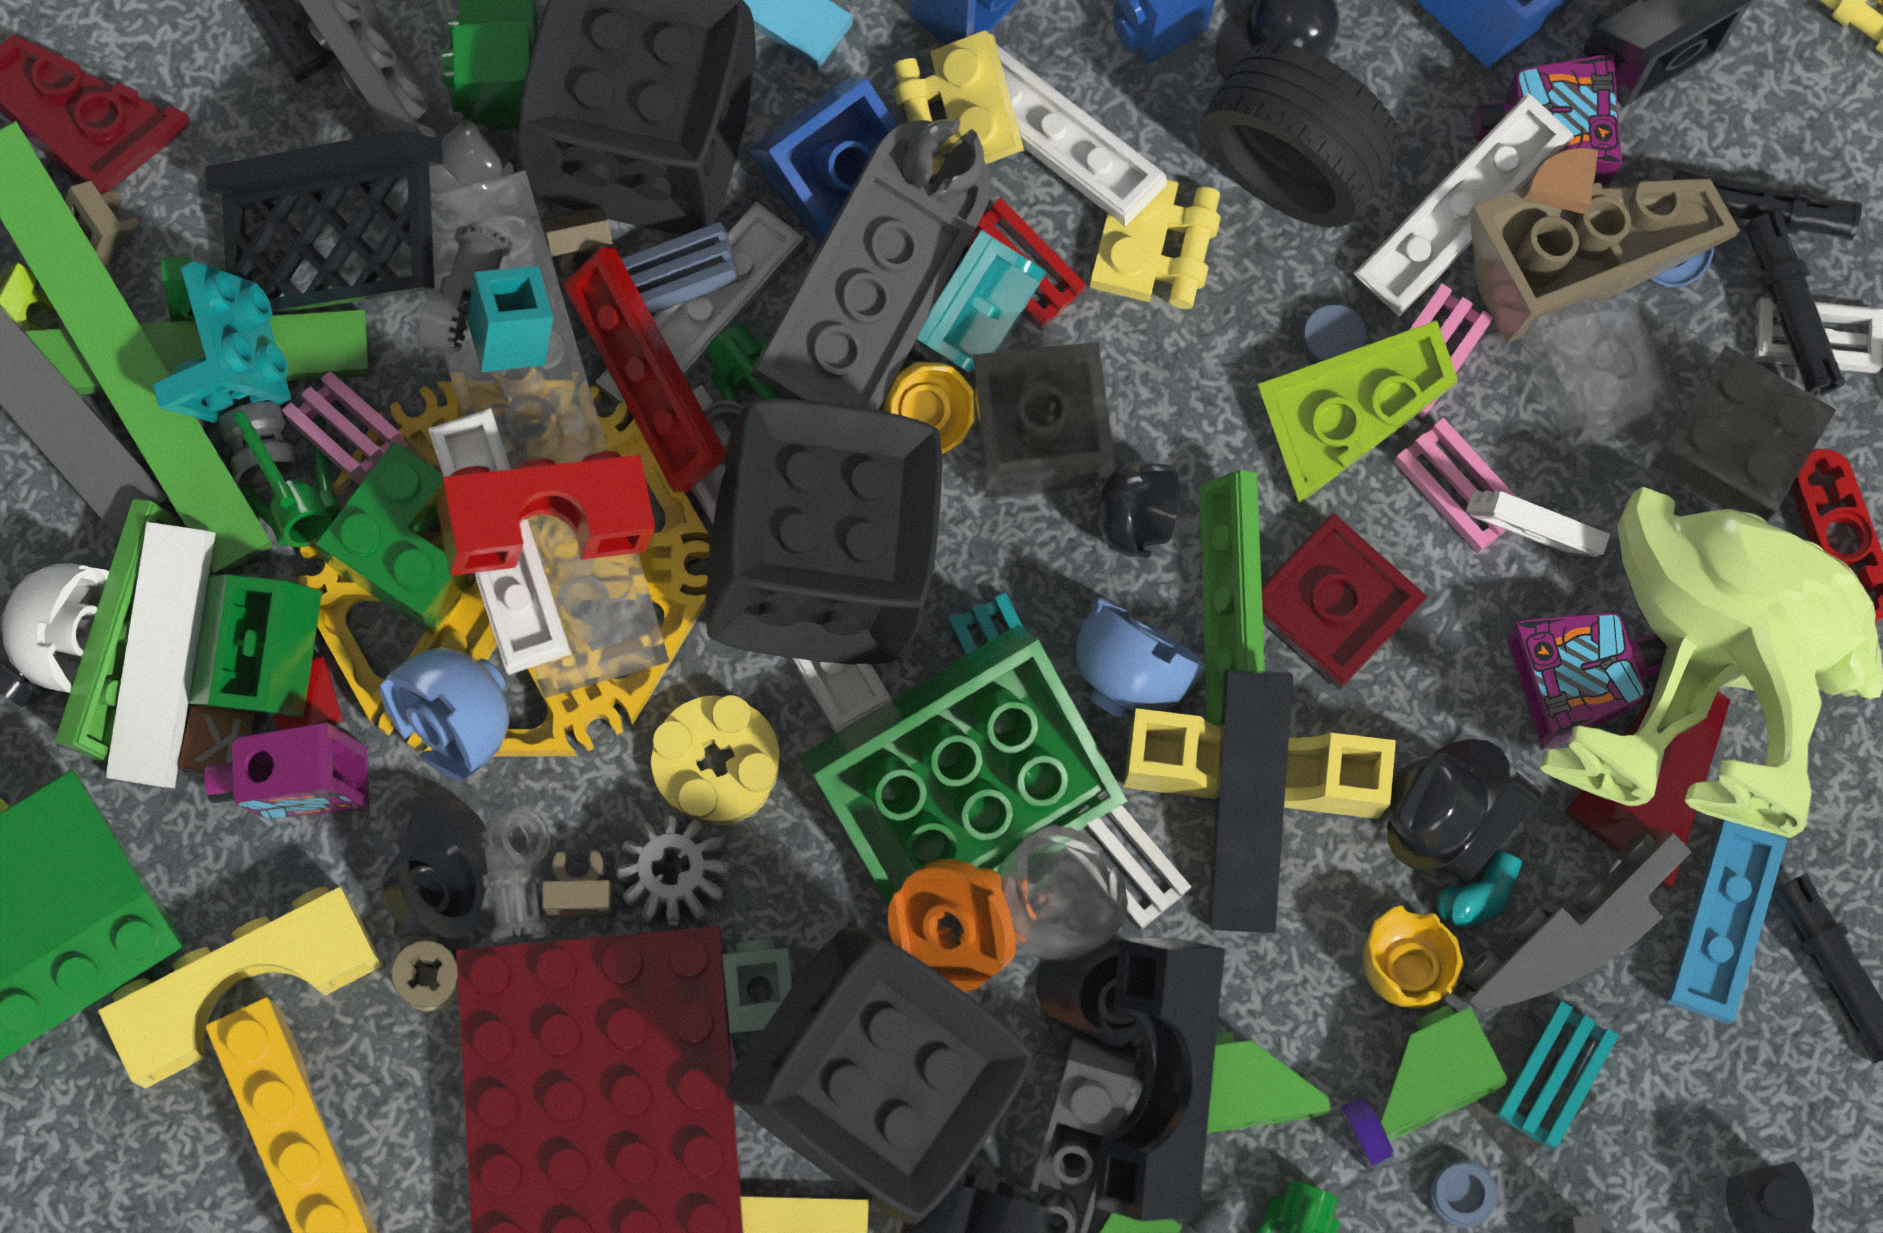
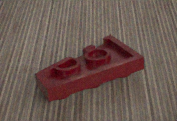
M12 35L0 44V112L12 123L17 122L22 132L78 184L92 181L101 195L113 190L190 125L187 113L169 105L166 109H163L139 98L138 91L119 82L115 86L82 72L79 64L18 36Z

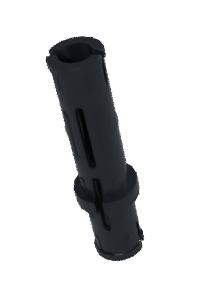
M1678 167L1673 177V180L1711 179L1732 218L1750 221L1768 213L1770 221H1772L1771 214L1773 212H1782L1788 234L1797 235L1799 230L1853 241L1861 219V202L1808 193V188L1793 185L1791 190L1775 188L1737 179L1702 174Z
M1773 212L1771 214L1772 221H1770L1768 213L1750 220L1744 226L1745 233L1748 235L1762 272V276L1758 277L1762 291L1769 293L1791 353L1800 372L1806 396L1816 397L1818 389L1821 396L1841 388L1845 385L1846 381L1835 359L1818 309L1806 280V277L1810 275L1805 260H1800L1797 257L1782 212Z
M1806 872L1782 885V887L1775 889L1771 895L1776 899L1800 939L1801 943L1797 945V948L1803 958L1808 955L1810 956L1848 1022L1862 1042L1870 1057V1061L1872 1064H1876L1883 1060V1000L1846 940L1845 935L1849 931L1843 921L1836 923L1810 880L1811 877Z

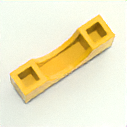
M266 997L205 1025L292 1233H377L358 1186L345 1167L322 1119L308 1081L307 1068L281 1008Z

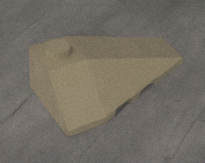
M1711 179L1641 181L1637 187L1602 188L1601 183H1594L1591 205L1584 214L1526 200L1524 195L1527 186L1474 205L1469 211L1478 292L1491 316L1494 317L1493 319L1507 344L1559 324L1735 237L1740 232Z

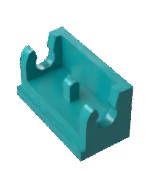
M981 230L930 311L917 340L966 371L981 377L1047 272Z

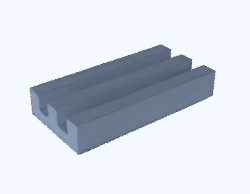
M721 222L621 258L638 291L664 282V285L640 293L650 314L739 282L728 234ZM720 262V264H718V265L709 267V268H707V269L701 270V271L696 272V273H693V274H691V275H687V274L690 273V272H693V271H696V270H698V269L704 268V267H706V266L712 265V264H714V263Z

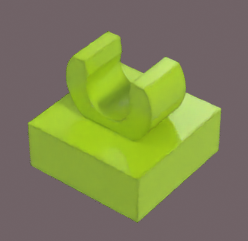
M16 263L3 269L0 273V303L24 331L42 330L28 321L26 317L27 307L29 304H35L47 311L54 310V307L43 290H33L37 282L33 272L27 267Z

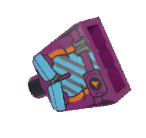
M1601 55L1522 69L1515 73L1507 90V104L1476 105L1474 113L1476 141H1482L1513 107L1529 93L1574 134V138L1562 151L1575 148L1598 150L1594 183H1601V186H1609L1622 164L1614 55Z
M1618 613L1524 620L1517 622L1506 636L1542 751L1570 740L1573 727L1596 728L1633 711L1646 698L1641 677L1660 673L1667 650L1666 644L1657 634L1629 641L1622 619Z
M329 723L238 737L232 743V762L210 764L205 769V790L211 803L235 801L236 805L262 818L370 810L367 747Z

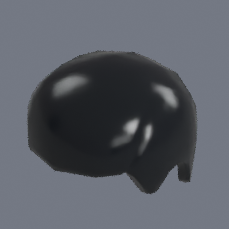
M1142 461L1129 462L1117 468L1108 477L1098 497L1096 517L1104 542L1109 548L1127 557L1149 558L1151 557V551L1144 548L1149 545L1166 544L1170 541L1178 516L1180 500L1178 473L1171 465Z

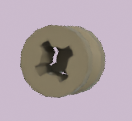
M432 941L415 942L405 947L396 957L392 968V983L398 995L414 1009L426 1013L439 1012L451 1006L459 997L457 959L442 944ZM417 972H419V975L417 977L418 983L412 987V985L416 982Z

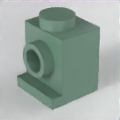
M762 939L741 942L735 945L736 953L722 955L732 1041L753 1039L758 1031L764 1030L792 988L788 948L775 949L774 940ZM758 979L768 981L773 988L771 997L761 1003L752 1001L747 995L749 985Z

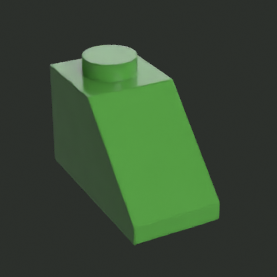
M1448 1005L1423 1016L1415 1022L1419 1031L1411 1034L1381 1121V1126L1389 1142L1503 1088L1507 1077L1471 1007L1455 1014L1452 1007Z
M1233 1032L1217 1033L1207 1133L1323 1117L1331 1110L1327 1095L1254 1041L1235 1042Z

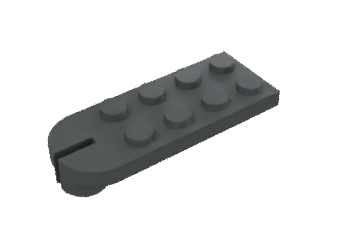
M293 0L297 4H302L312 19L308 23V28L314 38L325 49L334 52L344 66V69L341 71V77L345 84L360 99L367 100L377 115L373 123L379 134L404 130L442 139L443 164L429 167L430 189L456 210L463 213L467 210L470 215L477 214L496 198L497 191L512 179L514 171L512 159L505 147L482 124H474L470 120H462L458 125L455 123L372 0Z
M956 119L937 120L935 122L926 120L911 121L896 127L879 141L871 152L749 374L751 377L787 399L879 410L988 205L990 177L985 164L984 148L973 129H970L954 142L933 183L929 182L934 172L932 168L933 160L941 145L950 136L955 134L961 123Z

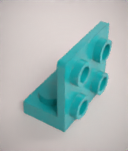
M195 261L181 266L206 358H195L182 362L175 367L174 375L152 384L159 408L219 424L220 417L236 407L255 402H274L280 405L291 400L286 381L289 373L288 364L284 354L275 343L269 321L272 317V308L265 292L255 282Z

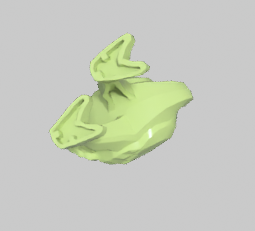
M1642 487L1633 492L1629 498L1617 526L1623 565L1636 601L1650 627L1667 646L1650 707L1634 735L1620 736L1589 727H1573L1569 748L1547 750L1543 753L1540 768L1542 772L1609 800L1627 806L1645 804L1654 797L1665 748L1674 737L1706 718L1718 689L1727 686L1755 691L1766 717L1768 734L1766 764L1760 765L1737 760H1722L1718 775L1719 781L1698 782L1689 786L1685 802L1691 808L1704 814L1792 838L1802 832L1807 825L1811 798L1808 778V743L1822 705L1818 689L1825 694L1828 693L1833 696L1841 693L1845 697L1859 695L1862 698L1874 699L1881 695L1883 688V665L1875 626L1876 614L1874 603L1850 567L1842 560L1825 552L1817 544L1805 541L1792 533L1770 525L1763 518L1755 514L1740 512L1735 509L1716 510L1679 517L1674 515L1675 501L1670 496Z

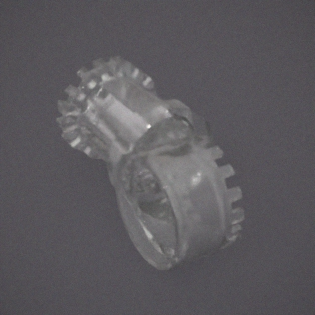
M522 806L494 816L490 819L491 821L486 823L485 828L487 830L482 832V837L486 838V841L482 842L483 848H485L488 872L487 875L483 876V885L491 893L495 928L489 931L492 944L514 943L515 936H517L518 943L522 942V935H525V941L542 939V937L548 936L547 925L540 922L536 884L542 880L540 861L548 853L551 835L542 815L532 808ZM510 823L518 825L526 836L527 848L524 855L516 852L509 843L508 827Z

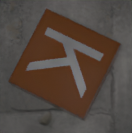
M191 705L179 768L183 772L204 775L207 765L232 762L233 740L238 737L256 735L259 718L255 713Z

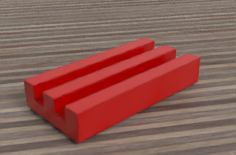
M1000 197L992 205L991 209L985 215H982L963 253L967 254L982 230L1026 258L995 226L999 222L1066 289L1061 293L1044 277L1037 291L1050 304L1043 309L1031 298L1022 313L1041 331L1084 292L1086 284Z

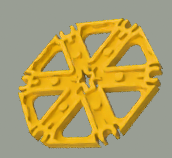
M436 382L439 390L447 400V406L440 407L434 392L427 386L419 389L426 404V410L421 416L413 418L405 415L398 402L390 405L391 414L399 428L400 434L408 445L405 449L441 473L442 470L428 428L490 408L493 413H538L546 415L552 420L554 428L534 459L548 458L553 459L556 464L580 462L586 456L601 451H615L621 457L641 455L646 483L666 516L663 529L659 533H653L645 552L581 560L576 536L574 533H568L570 530L568 524L550 515H536L528 518L537 550H542L539 556L571 654L527 669L547 704V717L540 726L533 729H508L501 748L493 757L577 756L566 738V731L571 730L574 731L580 747L589 752L594 749L590 736L587 734L589 723L596 719H604L609 722L616 735L623 733L621 717L617 710L613 708L617 703L629 714L633 725L706 606V594L694 596L684 594L683 592L684 590L691 593L707 591L708 576L691 575L685 568L692 559L710 558V544L703 541H690L685 544L683 542L697 538L709 540V534L685 493H673L634 418L624 431L619 432L628 422V406L620 402L615 412L609 417L602 418L593 413L601 399L600 389L592 386L585 391L584 382ZM585 391L581 398L580 407H576L577 398ZM369 429L366 436L379 448L383 446L385 442ZM358 448L352 455V458L359 464L368 458ZM343 471L332 486L333 494L340 506V511L359 488ZM337 513L336 515L330 516L332 522L334 521V519L337 517V515H338L339 513ZM430 533L425 540L445 553L442 533ZM316 543L307 547H300V553L305 559L317 558L325 561ZM325 561L324 569L318 575L299 576V585L322 590V593L327 591L321 596L317 627L368 719L374 726L377 715L384 709L379 692L380 685L387 679L376 676L371 670L347 626V615L350 609L357 603L381 600L337 572ZM475 573L466 574L470 583L435 632L432 635L427 631L424 632L407 660L423 651L442 647L467 653L476 660L480 658L488 660L497 647V642ZM563 601H651L659 605L663 610L664 622L634 672L626 678L614 679L604 673ZM384 710L378 727L382 733L389 736L395 726L386 710ZM413 732L407 744L410 749L418 752L425 747V744ZM428 746V747L424 750V752L430 751V750H432V749Z

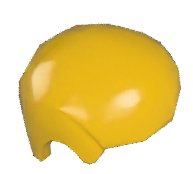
M914 362L898 372L880 406V411L914 418L936 427L939 431L943 455L963 442L974 422V390L964 377L950 365L940 362Z
M1402 905L1391 908L1373 922L1362 951L1365 978L1374 992L1387 1002L1403 1008H1429L1443 1002L1457 987L1464 965L1458 939L1443 923H1440V919L1436 914L1408 912Z

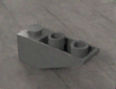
M1074 1033L1030 1186L1031 1190L1037 1192L1035 1203L1052 1211L1047 1233L1088 1232L1095 1208L1100 1141L1119 1128L1134 1078L1138 1051L1111 1048L1097 1039Z

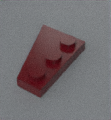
M1717 691L1706 718L1673 738L1664 750L1654 797L1647 803L1639 806H1627L1581 789L1564 813L1618 854L1624 845L1635 835L1645 830L1650 834L1655 828L1674 833L1686 845L1697 810L1691 808L1685 802L1689 786L1695 783L1706 782L1731 700ZM1653 695L1622 736L1634 735L1650 707ZM1680 864L1659 884L1667 891L1674 887Z

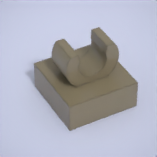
M92 181L69 187L64 201L105 266L110 263L117 245L131 241L140 222L136 217L119 221L114 213L118 211L123 199L121 194L110 191L101 195Z
M602 206L541 218L551 257L558 255V263L566 279L574 273L572 259L577 253L589 252L593 255L600 247L613 244L608 219Z
M599 851L591 852L590 870L585 876L580 878L572 877L567 873L568 861L565 852L556 853L552 867L558 881H543V909L548 918L614 917V890L609 880H602L605 874V865Z

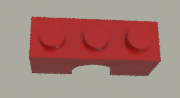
M615 451L596 452L586 456L580 462L556 464L553 459L548 458L533 459L520 464L516 469L492 472L486 466L464 467L453 472L451 476L443 477L436 501L450 576L516 568L524 545L520 523L536 515L554 516L568 524L576 536L581 560L645 552L655 531L641 455L621 457Z

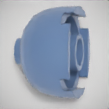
M1098 598L1085 618L1077 636L1075 654L1080 674L1095 688L1089 699L1118 718H1122L1127 709L1134 712L1136 708L1167 712L1180 704L1195 687L1207 665L1199 662L1201 658L1157 627L1150 623L1147 626L1133 618L1128 622L1126 618L1130 611L1106 599Z
M443 647L426 650L396 667L385 677L387 680L380 685L379 692L384 708L395 728L404 739L415 732L422 739V742L432 749L422 752L419 756L444 776L458 781L465 780L488 763L501 748L509 726V708L503 693L506 685L501 673L488 660L483 658L476 660L467 653Z

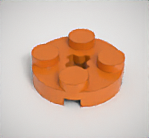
M940 859L929 862L904 881L901 889L894 894L889 904L888 928L893 945L924 962L963 992L979 988L1011 963L1015 956L1017 941L1015 914L1006 896L1004 880L992 869H978L970 863L955 859ZM951 913L960 921L963 927L960 939L955 938L952 928L942 926L941 918Z

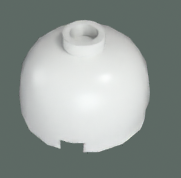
M72 563L54 564L28 574L15 588L2 617L3 643L10 662L30 682L48 689L71 692L109 571Z

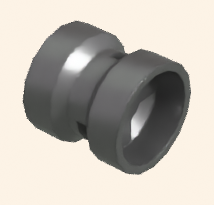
M274 402L249 403L236 407L220 417L218 423L223 440L232 446L234 452L230 465L236 483L256 485L268 481L234 420V414L237 411L246 413L282 477L295 470L297 463L293 449L290 444L283 441L281 434L285 427V421L279 404Z

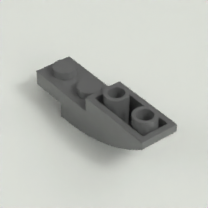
M1656 828L1650 834L1646 830L1638 833L1620 850L1618 858L1622 862L1604 880L1601 877H1596L1579 890L1572 900L1575 909L1570 914L1563 907L1547 901L1540 908L1533 904L1522 911L1508 928V932L1512 936L1494 954L1488 950L1476 957L1464 970L1461 977L1465 983L1455 993L1465 1003L1477 1010L1506 1006L1547 994L1603 966L1637 942L1663 918L1646 897L1692 851L1674 833Z

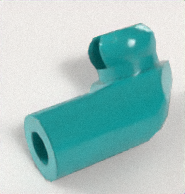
M1496 851L1488 861L1481 882L1464 886L1461 889L1450 885L1439 893L1436 902L1439 916L1444 920L1453 921L1455 926L1470 928L1499 917L1506 908L1523 864L1522 861L1508 853Z

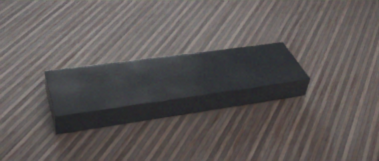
M1225 669L1208 927L1211 930L1276 933L1293 674L1290 672Z

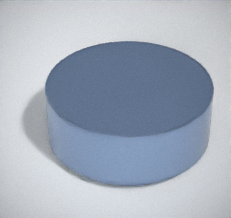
M1342 305L1321 307L1309 317L1302 335L1303 350L1308 359L1314 364L1365 346L1367 337L1366 327L1361 317L1348 307Z
M1457 1160L1443 1166L1435 1173L1429 1185L1428 1196L1433 1212L1442 1222L1455 1228H1470L1490 1217L1497 1204L1498 1191L1493 1176L1485 1167L1470 1160Z

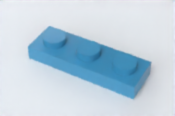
M1724 819L1719 822L1666 1000L1667 1004L1727 1025L1735 1021L1788 838Z

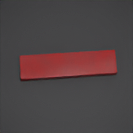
M600 247L562 285L673 493L688 492L728 456L616 249Z

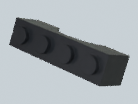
M1179 938L1120 939L1114 1006L1125 1012L1137 1025L1145 1047L1146 1069L1143 1087L1133 1111L1117 1130L1100 1141L1095 1208L1141 1222L1199 1217L1225 948Z

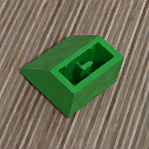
M228 574L209 576L188 704L304 718L322 590L282 580Z

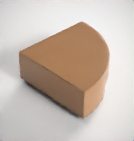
M1575 148L1555 154L1544 162L1533 176L1525 191L1524 199L1584 214L1591 205L1598 150Z

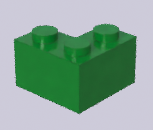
M458 0L459 18H449L448 20L450 49L442 50L445 87H450L453 112L463 111L465 120H470L474 124H482L490 131L518 130L523 86L538 34V14L535 1Z
M393 441L316 543V546L330 567L432 635L470 583L466 574L450 576L446 553L425 540L439 522L436 501L444 477L443 474Z

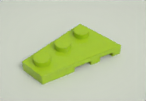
M1436 320L1259 383L1258 387L1299 504L1458 383V378Z

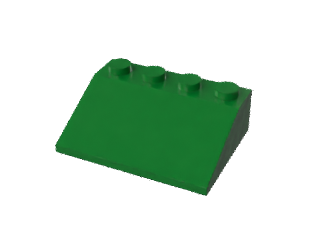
M1019 624L799 756L888 906L894 894L901 889L904 881L929 862L940 859H955L970 863L978 869H992L1001 877H1004L1065 840V834L1075 829L1078 832L1088 826L1087 823L1101 818L1127 802L1125 795L1039 640ZM1106 790L1109 796L1099 800L1098 796ZM1086 805L1090 806V808L1078 814V812L1081 809H1083Z
M73 768L0 812L1 1061L183 947L180 929Z

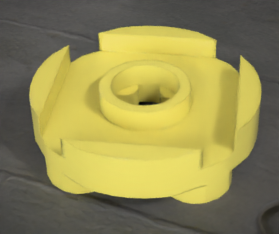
M713 695L688 701L675 709L654 733L651 769L657 789L671 809L691 820L715 826L729 825L742 821L757 812L764 805L776 784L780 766V751L776 735L766 718L738 696L729 695L721 697ZM716 744L719 750L730 749L734 754V757L726 762L728 772L719 777H716L712 769L701 771L696 761L699 762L705 758L704 748Z

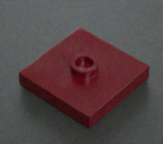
M1334 512L1322 522L1261 586L1263 622L1338 690H1341L1427 598L1426 594Z

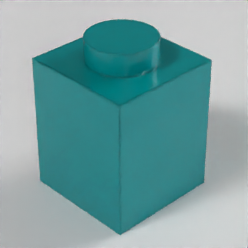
M539 266L474 272L467 323L481 372L545 366L553 313Z

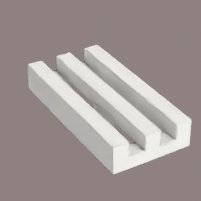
M1760 297L1756 303L1758 323L1755 326L1757 347L1754 349V361L1797 365L1789 345L1772 343V340L1787 341L1782 326L1773 325V316H1779L1772 299ZM1814 302L1821 320L1824 322L1869 326L1868 334L1841 332L1825 328L1831 346L1868 349V353L1832 350L1840 370L1878 373L1882 368L1883 309Z
M1473 491L1466 512L1470 513L1469 516L1571 556L1598 557V555H1603L1610 536L1609 533L1502 491H1495V493L1491 491Z
M1106 790L1098 796L1099 800L1109 796ZM1086 805L1083 809H1081L1078 812V814L1090 808V806ZM1120 805L1109 812V816L1171 887L1166 893L1159 889L1100 818L1087 823V827L1152 902L1145 910L1076 829L1064 834L1066 838L1064 841L1141 931L1191 889V886L1126 809Z

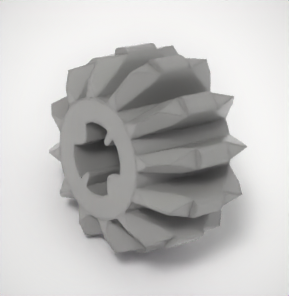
M667 815L664 820L665 834L657 836L653 826L648 822L640 825L641 834L647 843L645 847L632 841L624 842L622 846L623 853L637 863L624 864L617 867L616 875L619 881L635 883L623 894V898L628 906L637 905L647 899L642 911L644 921L652 923L657 919L662 907H666L669 926L671 928H678L681 923L680 908L688 906L692 917L697 921H701L706 917L704 908L698 900L700 895L710 901H721L723 897L722 889L709 880L721 879L729 874L726 862L710 860L722 849L721 842L717 837L708 838L698 844L703 831L701 822L693 820L688 824L683 835L678 834L679 827L676 816ZM679 858L683 869L690 865L689 871L679 873L678 884L666 885L663 874L655 878L656 871L666 869L667 859Z

